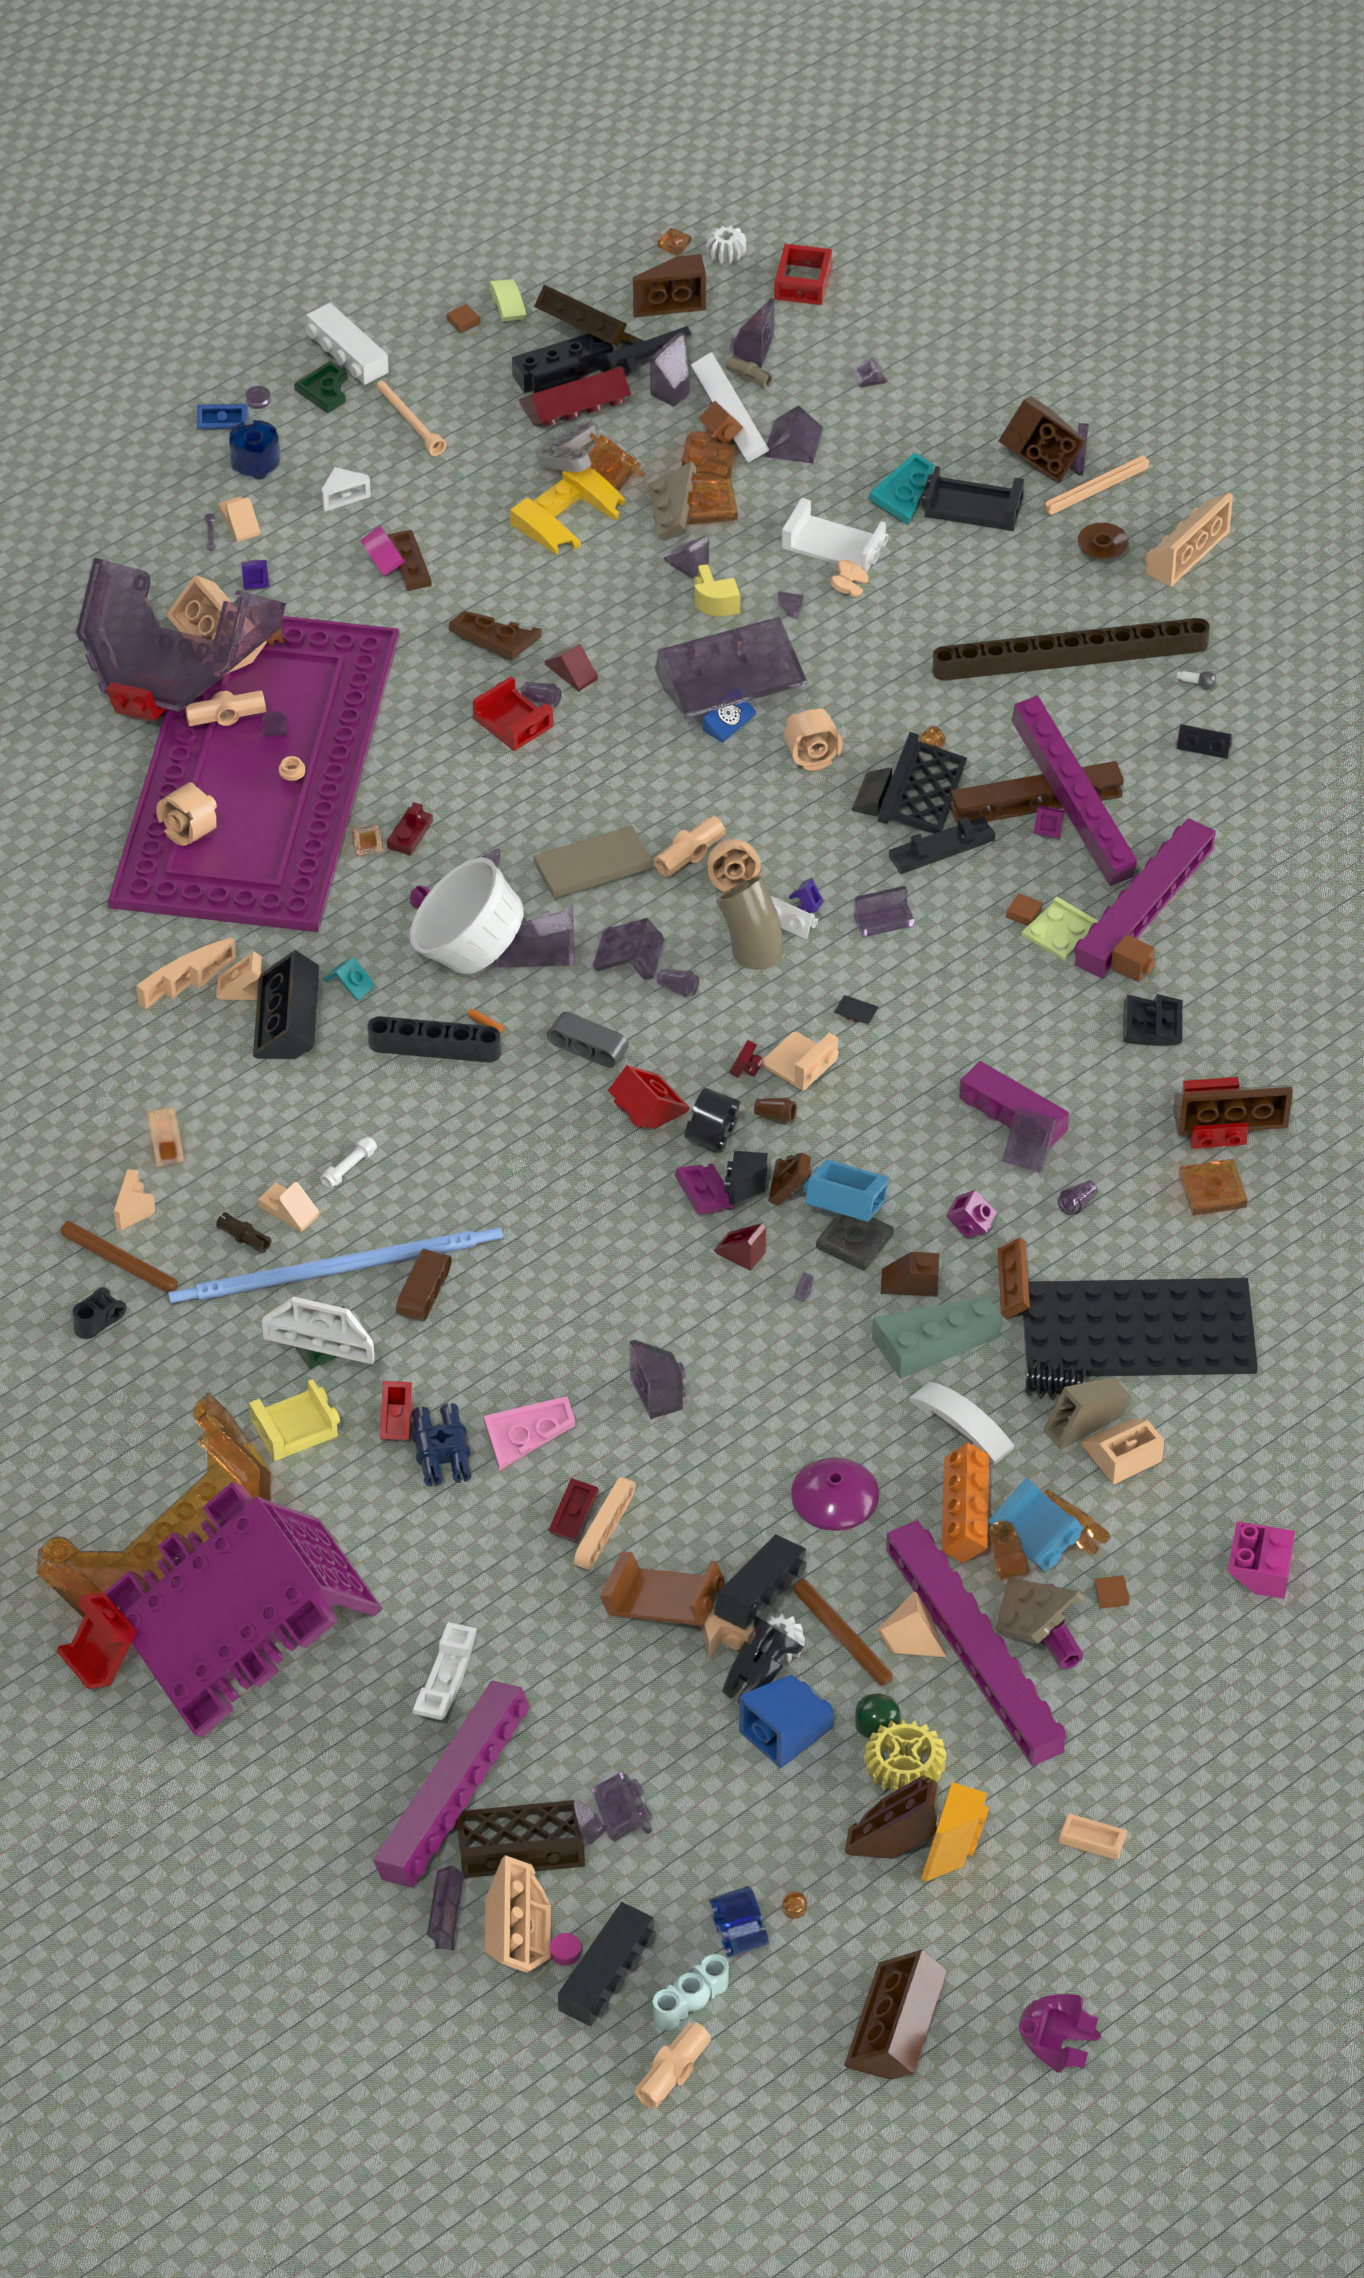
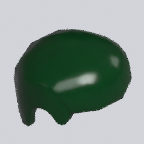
M880 1693L868 1694L858 1701L855 1708L856 1729L866 1738H870L872 1733H878L880 1725L888 1728L890 1721H893L896 1725L900 1724V1708L891 1696Z

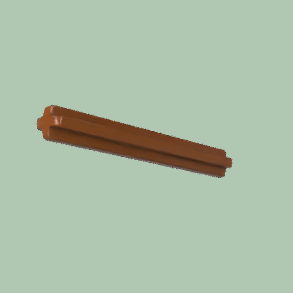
M66 1221L61 1226L62 1236L168 1293L177 1289L178 1280L79 1225Z
M806 1579L796 1582L794 1584V1593L880 1686L890 1683L892 1681V1672Z

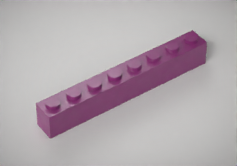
M1036 695L1014 704L1011 722L1108 884L1112 886L1134 877L1137 864L1136 857L1039 696Z
M1190 818L1182 826H1177L1169 841L1163 842L1154 858L1151 857L1143 871L1133 877L1130 886L1119 893L1116 902L1112 906H1108L1105 909L1098 923L1094 922L1084 939L1078 940L1074 947V953L1076 954L1075 966L1103 979L1111 970L1113 949L1126 934L1136 939L1142 934L1214 850L1216 831Z
M491 1680L374 1857L373 1861L382 1880L413 1887L418 1878L424 1873L427 1864L439 1850L440 1844L454 1827L455 1821L469 1804L470 1798L484 1781L485 1775L493 1763L497 1761L500 1752L508 1740L512 1738L521 1720L527 1715L530 1706L522 1687Z

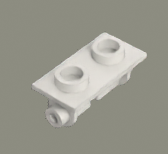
M771 896L780 927L807 939L810 927L814 929L818 923L815 915Z

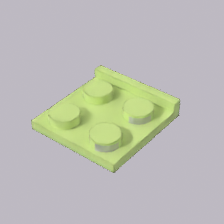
M1056 896L1053 899V903L1022 931V936L1060 959L1065 960L1074 952V947L1078 940L1084 939L1091 925L1094 922L1098 923V921Z

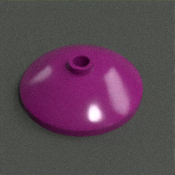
M831 1457L816 1460L800 1470L792 1484L791 1499L794 1509L807 1523L824 1530L840 1531L859 1526L872 1516L878 1505L879 1488L872 1473L863 1465L849 1459Z

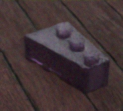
M573 905L566 906L565 911L551 915L549 911L543 912L541 917L527 921L523 917L521 926L513 941L494 960V968L575 965Z

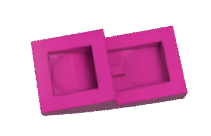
M381 525L360 540L384 576H387L405 562Z

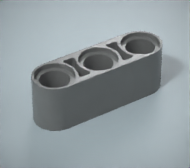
M562 1012L547 1031V1038L553 1045L608 1068H613L629 1047L628 1040L619 1032L570 1012Z

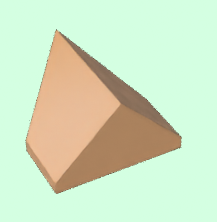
M912 1592L877 1629L891 1653L947 1657L932 1616L917 1592Z

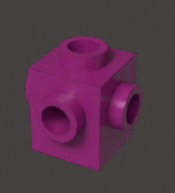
M976 1190L956 1196L946 1217L968 1239L986 1234L991 1229V1222L997 1212Z

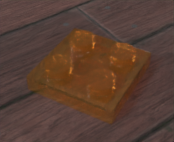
M731 479L691 482L693 489L692 493L688 494L687 500L689 505L688 525L738 520V511Z
M1234 1158L1179 1167L1180 1180L1192 1216L1247 1208L1248 1200Z

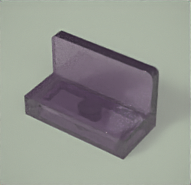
M906 886L855 897L854 920L862 938L914 926V918L907 905L908 890Z

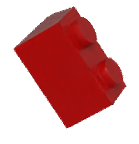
M629 1065L625 1066L608 1089V1092L615 1098L614 1103L622 1110L627 1111L630 1115V1121L640 1128L645 1126L656 1129L687 1113L690 1109L660 1074Z

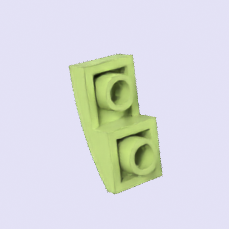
M513 279L490 281L489 285L494 305L498 306L501 322L525 320L526 311L515 281Z

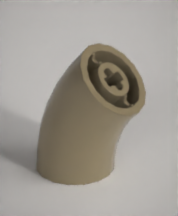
M761 876L750 878L722 894L716 902L730 932L734 959L740 965L754 970L768 969L776 965L783 955L782 932L772 898Z

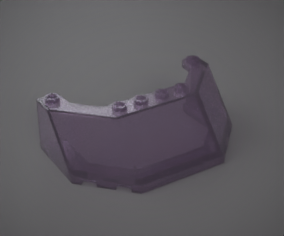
M94 558L76 634L79 641L83 642L87 653L85 656L91 670L96 672L100 681L98 686L101 693L107 694L106 688L111 682L151 690L158 707L181 712L280 629L286 603L236 590L237 600L235 602L223 601L214 640L159 626L147 599L151 580L146 571Z

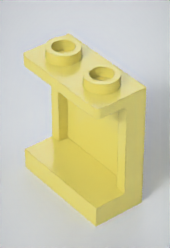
M313 1379L307 1381L308 1390L268 1407H264L260 1399L249 1402L251 1422L274 1461L338 1436L337 1424L340 1423V1418L337 1410L334 1407H329L323 1387L318 1388Z

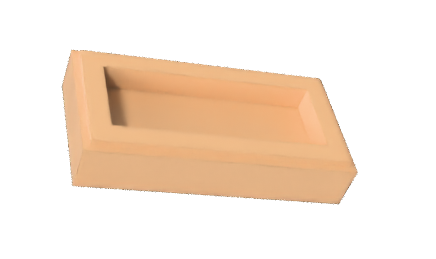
M1068 1813L1059 1836V1843L1118 1860L1127 1830Z

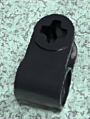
M106 1287L98 1288L92 1295L74 1306V1333L81 1339L95 1337L102 1330L122 1318L126 1311V1303L112 1297Z

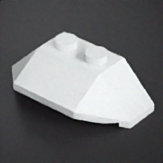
M293 1296L262 1319L263 1339L368 1364L374 1363L373 1341L357 1316L349 1309Z

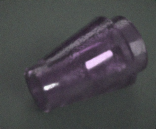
M526 681L521 688L523 696L541 706L547 703L555 708L561 700V689L554 683Z
M661 969L657 975V984L683 997H687L688 995L693 996L697 992L699 977L694 975L693 971Z
M1087 1180L1063 1190L1058 1198L1059 1208L1067 1215L1079 1214L1097 1194V1186L1094 1182Z

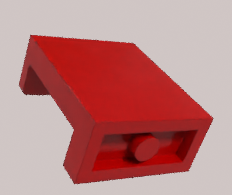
M510 676L473 700V719L511 750L516 751L553 727V708L547 703L538 708L516 690L515 679Z
M1238 1077L1183 1081L1182 1092L1239 1088L1240 1084ZM1247 1123L1194 1126L1192 1127V1135H1189L1191 1149L1246 1145L1248 1125Z
M105 1592L82 1595L77 1605L85 1613V1616L72 1642L59 1645L56 1652L86 1688L93 1689L111 1686L136 1636L137 1630Z

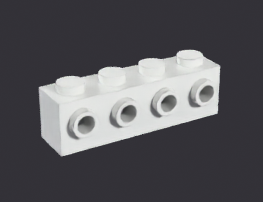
M331 303L306 315V332L308 336L318 342L325 352H329L338 364L343 365L354 378L360 380L364 385L389 373L388 354Z

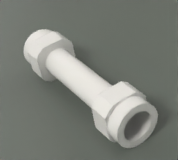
M366 1136L364 1139L359 1140L355 1144L356 1149L335 1168L332 1166L328 1167L320 1176L322 1184L328 1189L336 1187L342 1182V1175L362 1158L368 1159L373 1155L377 1145L372 1138Z

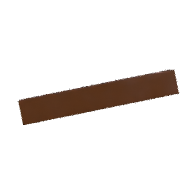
M1117 761L1082 767L1101 801L1122 798L1123 792L1120 786L1123 785L1124 778ZM1043 774L951 790V799L954 803L950 804V810L956 825L958 820L964 817H968L969 821L983 816L987 822L1034 814L1037 813L1039 806L1055 809L1063 808Z

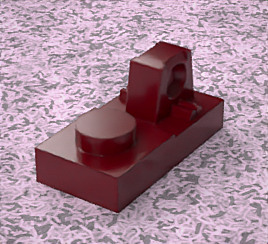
M413 802L389 836L387 849L411 856L433 822V814L424 812L422 804Z
M571 1478L550 1525V1534L577 1543L598 1495V1487Z

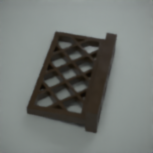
M543 285L534 305L535 308L615 346H618L620 339L632 344L644 341L624 331L627 323L547 285Z
M568 1800L462 1811L456 1820L462 1877L471 1878L495 1875L505 1855L531 1864L534 1871L585 1867L584 1840L579 1823L580 1820L578 1819V1801ZM572 1811V1815L566 1821L556 1817L559 1812ZM536 1814L542 1817L535 1824L525 1819L529 1815ZM505 1817L511 1820L505 1827L495 1822L498 1818ZM476 1820L481 1823L474 1830L463 1825V1821ZM548 1822L558 1826L551 1834L542 1829ZM517 1825L527 1829L521 1837L511 1832ZM487 1828L497 1832L490 1840L481 1835ZM565 1831L575 1836L559 1838ZM535 1834L545 1839L538 1841H528ZM504 1837L514 1842L507 1844H497ZM473 1840L483 1845L467 1847Z

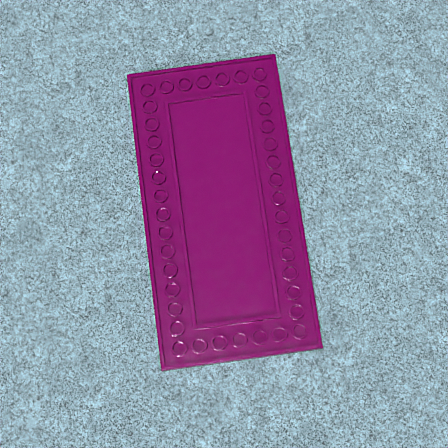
M240 611L250 622L248 612ZM255 613L261 634L265 635L259 613ZM265 614L271 633H275L270 614ZM277 615L284 642L279 643L278 640H274L273 645H269L267 642L252 663L221 677L211 669L187 641L175 683L181 684L183 691L166 709L108 898V908L319 932L398 643L399 628ZM261 690L263 692L266 712L239 717L237 722L229 726L220 725L217 721L188 726L185 704L212 700V697L221 691H229L233 695ZM289 756L298 757L305 765L304 776L293 781L283 779L279 774V766L284 758ZM191 782L206 796L210 795L214 798L217 805L214 810L216 814V828L195 842L181 846L173 842L164 832L168 828L164 821L159 823L156 807L157 803L164 797Z

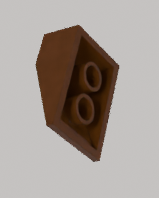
M701 254L677 256L632 277L634 318L706 310V272Z

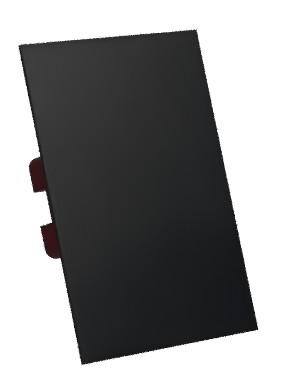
M844 995L834 1013L845 1016L847 1020L853 1019V1022L860 1021L869 1024L879 1006Z

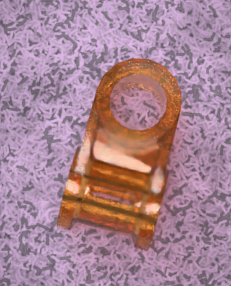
M1009 1521L995 1523L991 1527L990 1538L994 1551V1562L1000 1580L1003 1581L1030 1573L1022 1542L1017 1535L1014 1525Z

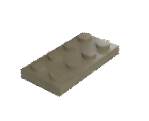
M632 825L533 855L534 864L553 898L653 868L652 859Z

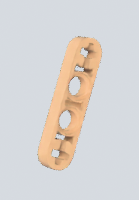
M624 1477L618 1478L576 1551L574 1558L575 1566L590 1570L593 1567L634 1495L635 1481Z

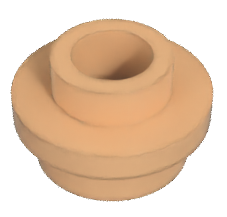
M286 757L279 766V774L285 780H298L305 774V765L298 757Z

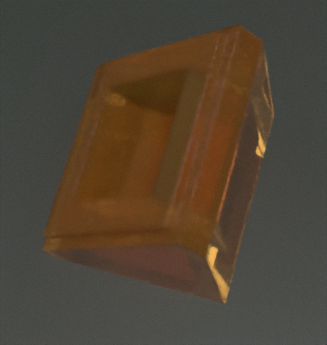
M378 824L352 829V843L357 856L383 851Z

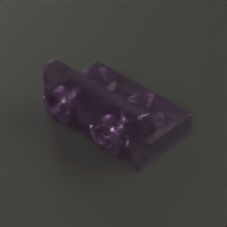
M622 1771L592 1788L608 1837L613 1842L639 1828L647 1834L653 1831L649 1821L652 1819V1814L647 1805L642 1802L641 1796L644 1792L637 1779L634 1778L632 1780Z

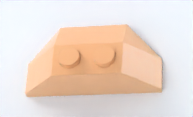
M505 1855L500 1862L485 1898L484 1952L503 1965L528 1973L551 1958V1905L541 1884L534 1876L535 1871L532 1865Z

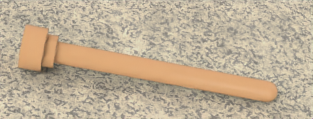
M379 381L377 389L424 439V447L430 455L438 456L442 454L446 449V441L439 434L431 433L384 381Z

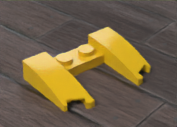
M591 467L580 472L563 471L562 480L533 501L527 497L510 509V525L551 552L558 554L559 549L557 545L568 542L572 545L573 549H578L581 547V541L555 518L557 515L579 499H582L616 521L620 517V511L615 508L618 503L625 505V498Z

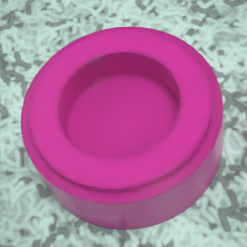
M569 1933L555 1936L550 1943L552 1960L560 1965H571L577 1962L581 1956V1943L579 1939Z

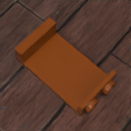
M622 1551L600 1594V1598L608 1615L703 1626L708 1614L712 1612L713 1604L719 1590L724 1586L725 1580L716 1561H710L704 1575L639 1568L633 1552Z

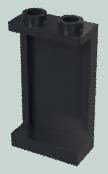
M935 466L933 475H928L926 485L928 492H923L921 506L925 507V517L1014 531L1024 498L1025 479L1014 478L1012 488L944 478L940 476L941 467Z

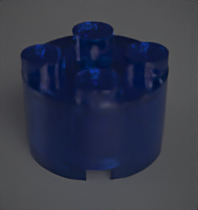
M253 420V424L245 425V422H242L230 431L229 448L231 468L247 476H253L255 479H264L268 473L277 468L280 463L279 436L272 424L261 420Z
M750 1886L741 1887L708 1899L713 1913L712 1920L717 1933L720 1932L721 1943L727 1958L769 1944L766 1927L763 1926L761 1920L762 1914Z

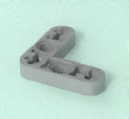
M585 422L575 426L536 453L540 466L568 472H580L590 467L592 463L588 452L580 450V448L597 437L593 422Z

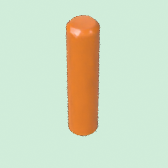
M475 1009L468 1011V1017L484 1026L495 1027L499 1030L500 1034L504 1031L502 1024Z

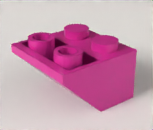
M1236 1521L1228 1572L1254 1594L1284 1599L1295 1531Z

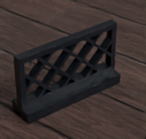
M909 732L884 797L877 821L887 824L889 819L931 833H937L942 829L952 802L951 790H956L967 757L918 741L919 734ZM921 751L931 755L933 759L923 761V759L919 755V752ZM950 761L959 764V767L949 770L944 762ZM938 765L942 772L933 775L928 767ZM922 770L926 777L917 780L912 772ZM947 778L951 785L942 788L938 780ZM931 783L935 790L926 793L921 785ZM915 788L919 795L910 798L905 790ZM940 796L944 804L935 806L931 798ZM924 801L928 809L919 811L915 803ZM908 806L912 814L906 815L897 811L899 808ZM933 814L938 821L937 825L927 822L924 817Z

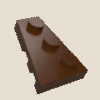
M463 611L449 622V631L511 661L541 638L542 629L533 627L532 630L519 628V623L510 622L508 625L497 623L493 617Z

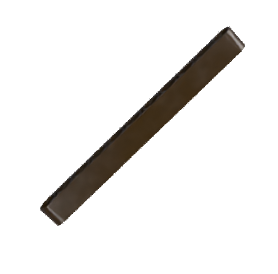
M1190 618L940 646L933 652L932 674L938 680L947 681L1203 652L1208 647L1210 624L1202 618Z

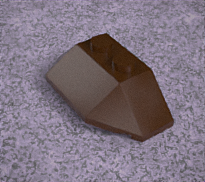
M922 1775L882 1798L865 1813L858 1824L854 1823L848 1828L845 1853L852 1856L893 1859L903 1852L909 1851L919 1843L930 1839L935 1835L937 1829V1782L926 1775Z

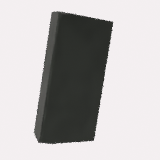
M884 768L866 773L852 811L878 816L892 779V768Z

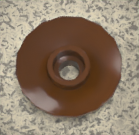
M1106 522L1087 525L1080 531L1078 546L1083 553L1090 557L1111 559L1125 552L1128 546V536L1123 529L1114 524Z

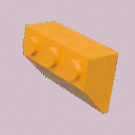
M954 1782L951 1783L922 1873V1881L927 1882L964 1866L967 1855L973 1857L989 1811V1807L984 1805L987 1793Z

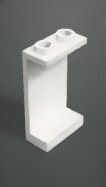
M801 498L782 529V549L837 565L841 560H849L859 565L861 570L864 569L866 573L871 564L874 565L876 563L880 549H884L888 541L886 522L881 521L874 534L811 516V500Z

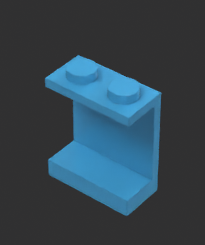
M1027 1477L988 1520V1523L1000 1535L1044 1572L1059 1562L1064 1550L1079 1539L1081 1531L1084 1529L1075 1517L1067 1514L1043 1494Z

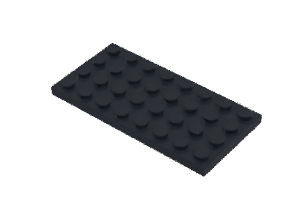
M1248 1278L1028 1281L1030 1308L1022 1312L1026 1370H1028V1363L1033 1368L1036 1360H1040L1042 1369L1045 1368L1048 1361L1052 1363L1053 1370L1057 1369L1059 1363H1063L1065 1372L1068 1371L1071 1364H1074L1076 1373H1079L1082 1366H1086V1377L1257 1374L1258 1366Z

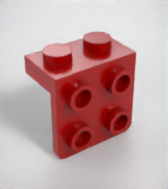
M144 678L135 687L111 682L106 691L116 713L155 721L183 691V688L178 683Z

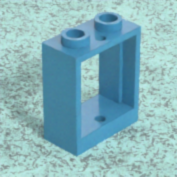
M826 1159L820 1167L815 1168L813 1175L808 1177L804 1183L803 1192L807 1193L805 1203L869 1222L885 1203L890 1177Z

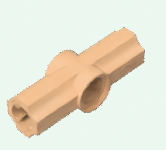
M262 690L233 695L229 691H221L216 693L212 700L184 705L188 726L215 721L220 725L229 726L237 722L239 717L266 712Z
M713 816L712 818H707L690 832L687 830L680 831L674 838L672 845L654 858V866L658 873L663 877L674 874L688 862L698 863L705 856L707 848L726 835V828L719 818Z
M689 2022L670 2046L665 2045L659 2050L654 2058L651 2070L634 2089V2095L640 2100L641 2104L648 2108L657 2109L676 2084L682 2085L687 2080L695 2060L711 2042V2035L706 2031L705 2027L697 2022Z

